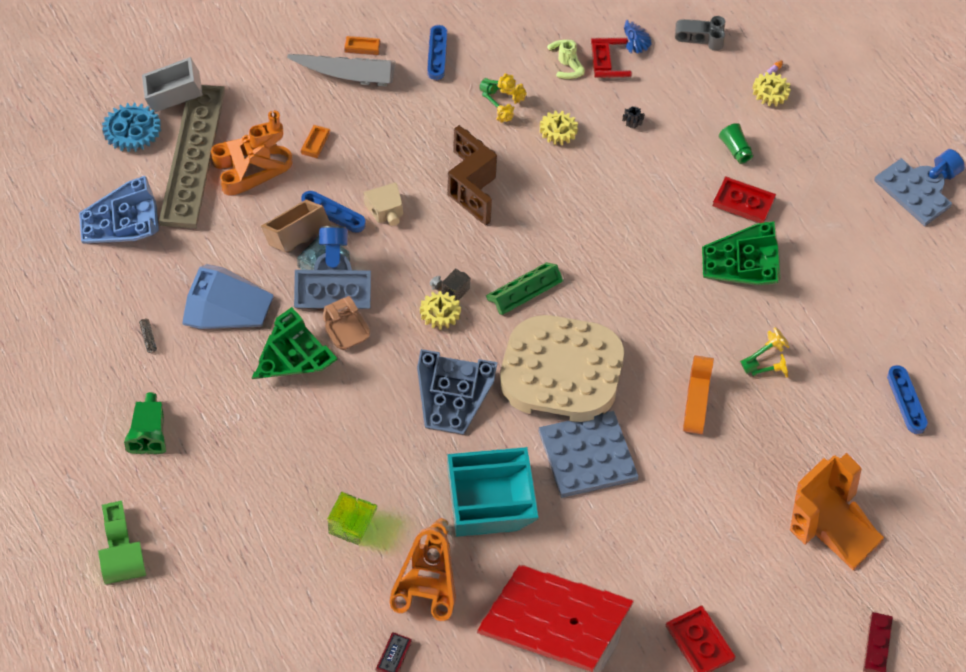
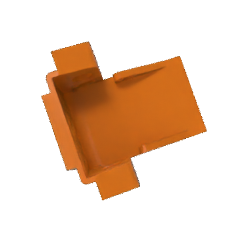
M846 452L841 458L835 455L829 460L823 458L798 482L790 531L805 545L816 535L854 570L884 540V537L875 529L855 501L850 505L848 504L856 496L862 468Z

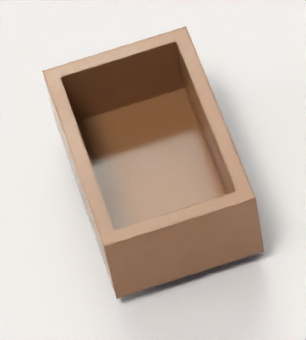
M305 200L261 225V228L270 246L283 252H290L295 249V246L308 242L312 236L319 234V229L322 226H331L322 205Z

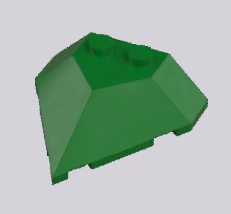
M291 307L276 318L271 335L269 334L259 358L258 367L251 378L260 379L323 371L338 359L326 345L322 346L307 329L302 317Z

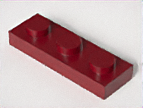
M876 612L871 613L863 672H886L893 616Z

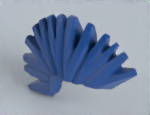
M626 20L624 31L630 41L626 45L628 51L631 54L633 50L636 53H642V50L647 51V47H650L652 41L649 33L644 32L645 29L640 28V25L637 26V23L634 24L633 21L629 23V20Z

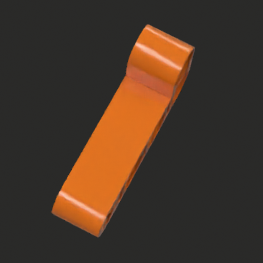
M694 355L683 424L684 432L703 434L714 358Z

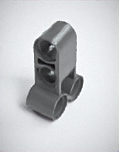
M714 16L710 21L678 20L675 27V39L679 42L708 44L711 50L719 51L723 48L726 21L721 16Z

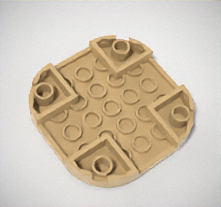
M540 315L526 319L516 326L510 335L500 370L501 392L503 396L508 398L509 404L525 413L531 414L533 409L570 416L569 421L573 422L593 420L594 416L600 413L605 414L615 401L624 360L622 342L612 330L593 322L552 315Z

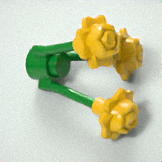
M507 73L503 77L501 76L499 81L484 78L479 86L480 91L483 92L482 96L487 98L497 108L498 116L496 119L500 123L512 120L514 106H511V104L506 106L499 105L489 95L495 94L497 90H501V93L513 96L514 104L524 101L527 96L523 84L520 83L516 86L514 76Z

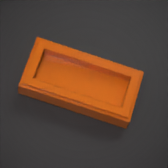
M346 36L345 53L379 55V38Z
M313 125L301 148V154L318 159L330 135V129Z

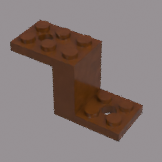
M458 125L454 128L453 152L462 158L463 161L448 171L447 195L486 226L491 222L492 199L487 193L482 192L481 189L496 179L497 154L485 146L481 140L471 135L467 129Z

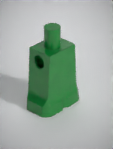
M148 392L145 395V402L135 403L131 427L124 441L125 450L128 453L163 454L166 452L165 437L163 435L164 411L162 402H157L156 393Z

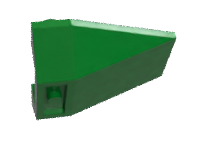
M775 221L752 225L702 246L703 278L753 285L779 283L781 279L780 258Z

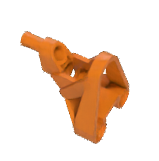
M273 110L274 116H272V111L268 113L269 122L252 126L249 130V135H244L240 139L219 143L212 147L211 155L214 167L218 169L233 167L231 170L224 171L220 176L222 192L229 196L241 194L291 168L293 164L292 153L288 148L275 144L284 135L283 124L280 122V113ZM270 154H281L286 156L288 160L285 163L270 158ZM250 163L266 169L243 178Z
M438 519L430 527L421 530L416 536L391 590L390 607L394 612H406L410 608L414 596L433 599L431 614L436 620L446 621L451 617L456 602V591L450 556V543L447 538L448 521L446 519ZM427 535L425 544L420 545L421 538ZM430 549H437L439 555L433 556L430 553ZM412 558V569L403 577ZM419 571L439 573V579L419 575ZM397 597H404L406 603H399ZM438 605H445L448 611H441Z

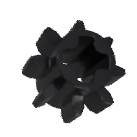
M632 106L629 109H625L622 121H626V126L636 128L638 125L642 126L645 114L641 113V108Z

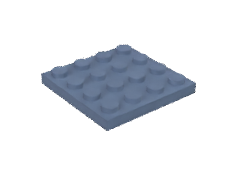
M614 411L596 415L590 421H565L539 427L538 432L561 498L638 481L639 476Z

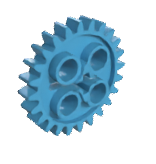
M127 103L126 107L119 105V110L113 108L114 113L108 112V117H104L105 122L102 123L104 138L108 140L109 145L113 144L114 149L119 146L120 151L127 148V152H129L133 148L136 152L138 147L144 150V145L150 147V141L156 142L155 137H159V132H161L158 114H155L154 109L150 110L149 106L144 108L143 104H140L139 107L136 106V103L133 106Z

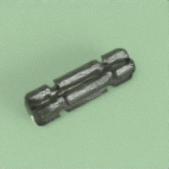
M147 318L141 319L139 324L148 353L155 352L157 347L150 321Z

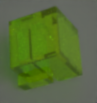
M341 491L327 518L329 534L359 545L377 510V505L360 498L356 499L355 496Z

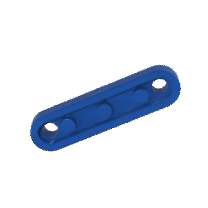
M435 25L430 29L427 75L432 80H440L445 74L447 29L442 25Z
M306 191L301 196V202L309 200L322 205L330 221L346 227L351 232L358 233L366 227L363 215L315 191Z
M894 365L889 369L887 379L907 429L914 434H921L925 431L928 424L907 370L900 365Z

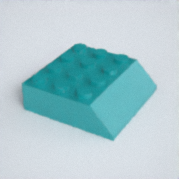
M528 447L447 454V471L456 537L515 532L538 520Z

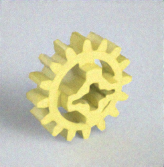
M766 72L765 76L759 74V78H755L753 83V95H757L756 100H762L761 104L767 102L768 106H771V103L777 106L778 102L783 104L784 100H788L791 91L789 88L790 83H786L787 78L782 79L781 74L775 76V72H772V75Z
M554 111V114L548 112L547 117L543 116L542 121H540V133L542 138H547L548 143L550 141H554V145L557 142L563 145V141L570 143V139L574 140L575 135H577L578 122H575V117L570 118V113L564 115V111H561L560 114L557 111Z
M441 291L438 292V295L431 292V297L426 295L425 301H421V320H425L426 325L431 323L433 329L435 326H439V330L442 329V326L448 329L450 323L455 325L456 320L460 319L459 300L455 301L454 295L449 297V292H446L445 295H442Z

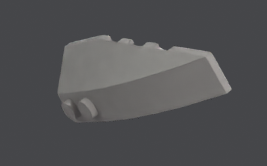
M287 54L288 59L307 68L337 78L360 81L362 85H370V82H377V86H387V83H392L396 61Z

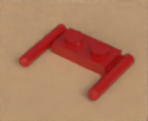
M591 38L594 78H623L632 76V71L630 70L611 71L609 45H626L628 38Z

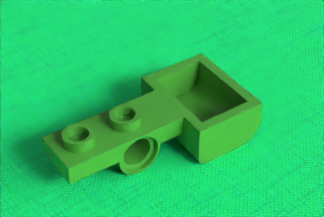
M117 501L102 504L104 526L109 548L98 550L104 584L146 576L140 541L130 543L123 502Z

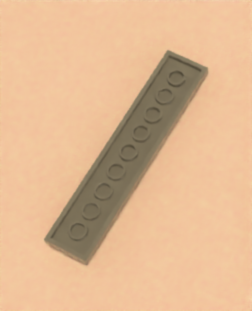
M201 85L203 95L188 100L185 103L160 214V226L197 228L212 156L211 149L215 142L225 86Z

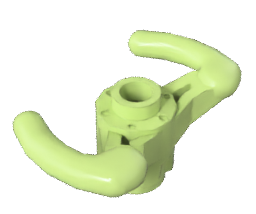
M558 40L548 45V50L559 47L560 63L570 65L575 71L571 73L557 72L556 76L558 78L574 79L583 76L585 73L584 67L577 59V44L573 40Z

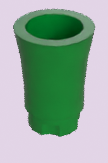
M739 123L730 124L719 133L720 140L726 145L739 164H744L753 158L751 147Z

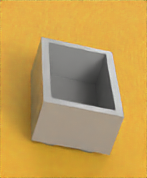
M191 57L142 75L145 100L151 110L154 109L155 112L203 95L200 73Z

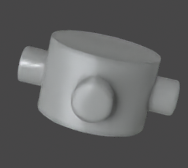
M435 276L430 281L432 290H437L442 286L441 276Z

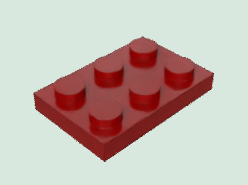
M725 176L712 206L758 223H764L776 198V194Z
M702 605L666 622L667 630L694 672H712L735 660L736 656Z

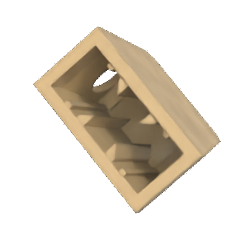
M396 182L364 192V204L377 222L388 221L390 226H395L400 222L398 217L403 215V206Z

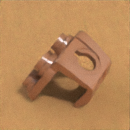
M350 296L325 306L323 313L325 330L337 348L346 350L369 338L370 329Z

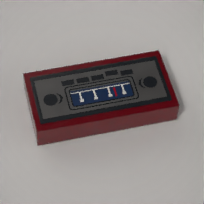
M392 632L377 664L376 672H399L412 639Z

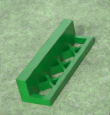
M546 262L487 294L486 298L488 301L495 303L499 314L504 315L563 282V278L557 264Z

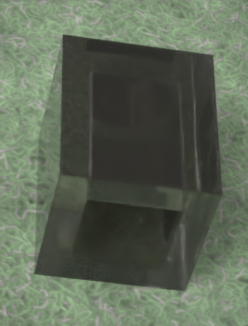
M455 268L442 282V294L445 295L446 292H449V297L454 295L455 301L460 300L470 289L471 277Z

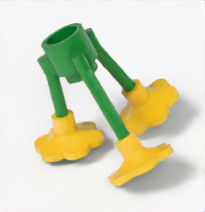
M774 327L775 333H772L770 330L767 332L769 341L765 343L764 347L740 361L746 374L752 373L755 376L763 372L781 370L785 378H788V370L783 353L780 354V363L757 369L760 365L756 358L773 347L780 352L783 351V345L787 348L790 347L787 339L777 327Z

